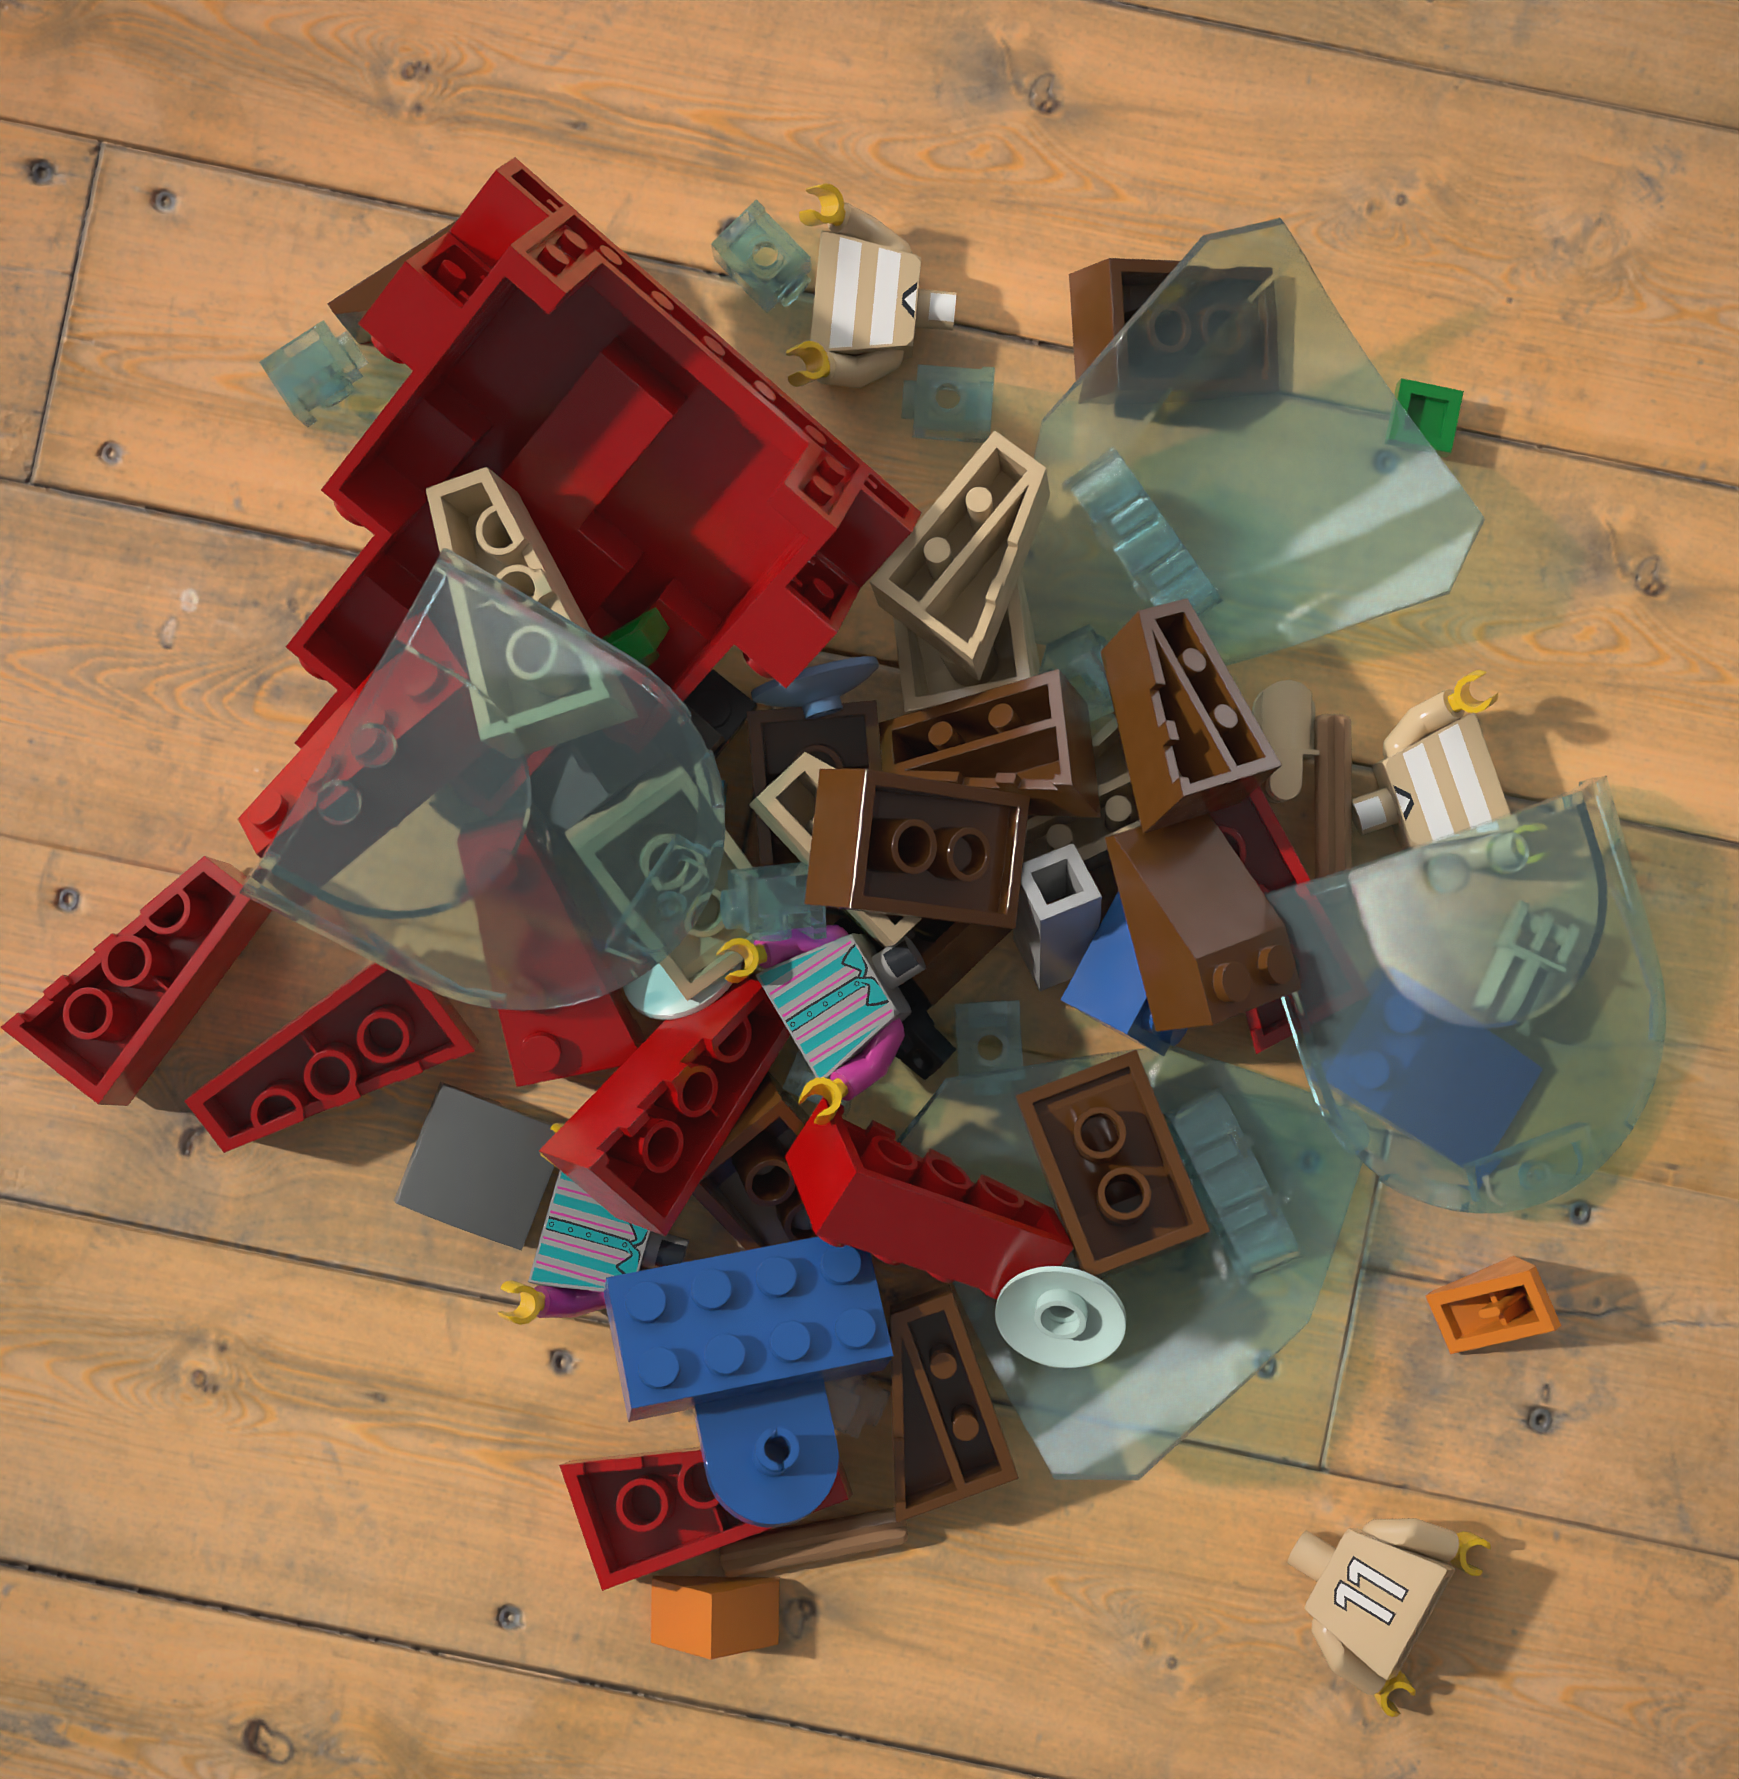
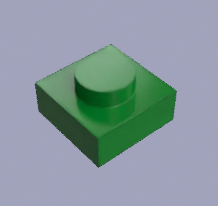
M1401 378L1396 384L1384 445L1445 458L1449 456L1452 452L1464 391Z
M655 607L605 635L598 645L613 673L615 674L623 669L629 677L644 670L659 658L660 654L657 648L670 627Z

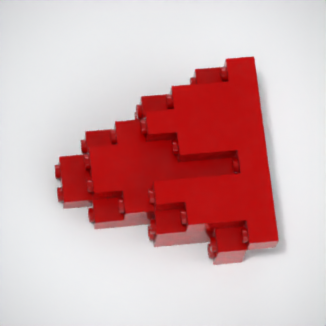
M514 157L494 171L449 232L403 263L358 323L372 336L373 345L382 355L393 362L407 365L413 371L321 489L324 494L334 501L336 510L343 518L354 525L365 527L374 536L285 646L299 658L300 664L309 674L317 679L327 681L337 689L294 744L302 749L421 617L429 623L464 661L426 488L488 467L515 489L526 506L598 644L605 635L655 607L658 609L670 627L657 648L660 654L659 658L635 675L628 677L623 669L614 674L636 717L599 729L606 738L614 743L624 744L635 754L733 645L743 652L746 663L757 674L767 679L774 678L783 687L787 688L838 633L862 586L912 533L922 512L521 161ZM555 744L514 758L491 746L448 782L452 784L454 791L462 800L472 806L480 807L492 817Z

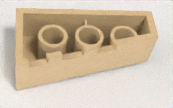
M488 467L426 488L481 739L514 758L635 718L636 715L519 493Z

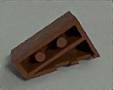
M1188 598L1139 610L1100 651L1143 834L1239 804L1282 766Z
M1059 669L879 723L883 772L1029 795L1028 815L1101 818L1088 704Z
M950 1284L890 1305L891 1347L893 1351L891 1367L896 1523L1017 1480L1019 1477Z

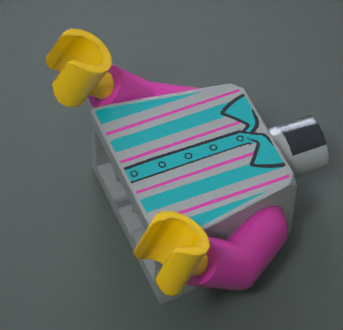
M794 925L756 937L753 943L747 939L734 938L726 942L718 950L716 956H722L727 952L733 951L739 953L745 961L744 970L734 971L725 977L728 982L739 983L754 972L758 964L765 969L756 974V977L816 1077L805 1085L798 1104L805 1102L811 1095H821L829 1103V1108L819 1113L814 1123L818 1125L829 1123L840 1107L842 1099L844 1101L852 1100L887 1074L905 1036L902 1022L912 1012L910 1005L898 986L926 969L920 952L907 936H903L895 945L888 946L877 952L866 934L849 935L839 925Z
M555 1123L550 1129L556 1133L564 1124ZM540 1153V1155H541L543 1158H545L547 1161H549L544 1155H542V1154ZM560 1170L528 1279L529 1283L538 1286L532 1288L517 1281H505L500 1289L508 1293H520L521 1301L516 1310L512 1312L499 1311L498 1315L505 1320L523 1325L530 1323L536 1317L574 1318L605 1309L604 1288L606 1277L642 1271L643 1267L653 1269L683 1263L689 1239L671 1234L663 1236L615 1218Z

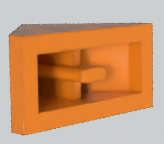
M1516 1256L1509 1257L1425 1295L1450 1354L1556 1331L1562 1326L1536 1266Z
M652 1576L651 1643L710 1660L778 1645L780 1577Z

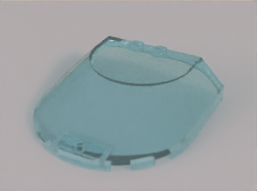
M443 548L379 663L273 840L256 866L249 872L239 893L419 986L444 997L493 1009L521 1011L575 1005L622 988L647 973L663 961L683 941L696 924L709 901L723 858L725 798L721 777L712 749L708 751L701 734L691 721V712L673 690L650 669L625 652L455 552Z
M1607 775L1580 781L1578 787L1553 798L1383 858L1300 884L1263 892L1286 927L1292 954L1295 959L1301 990L1281 997L1317 1107L1343 1148L1349 1154L1357 1155L1370 1170L1380 1177L1379 1181L1418 1202L1451 1211L1482 1214L1522 1210L1545 1203L1585 1181L1607 1162L1636 1125L1656 1082L1662 1059L1666 1033V1000L1659 958Z

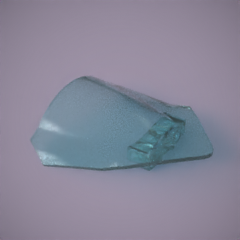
M1281 218L1203 235L1093 363L1042 419L1033 459L1047 469L1050 498L1021 572L1036 644L1100 653L1139 610L1188 598L1224 664L1228 666L1290 648L1350 626L1450 594L1485 518L1387 386L1334 306L1290 230Z
M1170 1045L1164 1057L1148 1048H1140L950 1077L943 1081L896 1141L920 1157H924L929 1148L950 1157L952 1162L965 1171L972 1182L976 1183L981 1174H984L1052 1207L1057 1214L1015 1095L1137 1050L1210 1229V1233L1203 1241L1102 1279L1103 1282L1115 1291L1123 1303L1126 1312L1125 1335L1120 1346L1110 1356L1098 1363L1084 1367H1053L1035 1362L1021 1355L1006 1342L997 1327L995 1318L997 1300L989 1297L979 1288L957 1281L952 1283L998 1379L1054 1480H1140L1196 1427L1256 1375L1309 1323L1367 1151L1370 1136L1367 1121L1358 1111L1344 1104L1247 1069ZM1071 1251L1061 1266L1079 1270Z

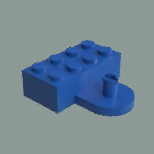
M819 1237L606 1277L604 1299L628 1422L693 1409L709 1486L715 1498L730 1514L748 1524L766 1528L787 1526L810 1515L830 1492L836 1478L839 1462L838 1445L824 1382L882 1371L893 1357L871 1253L848 1245L835 1247Z

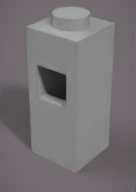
M1074 843L1024 862L1022 865L1016 928L1013 929V940L1039 991L1072 979L1100 926L1102 896ZM1060 898L1059 901H1056V902H1054V903H1051V904L1047 905V903L1052 902V901L1057 900V899Z

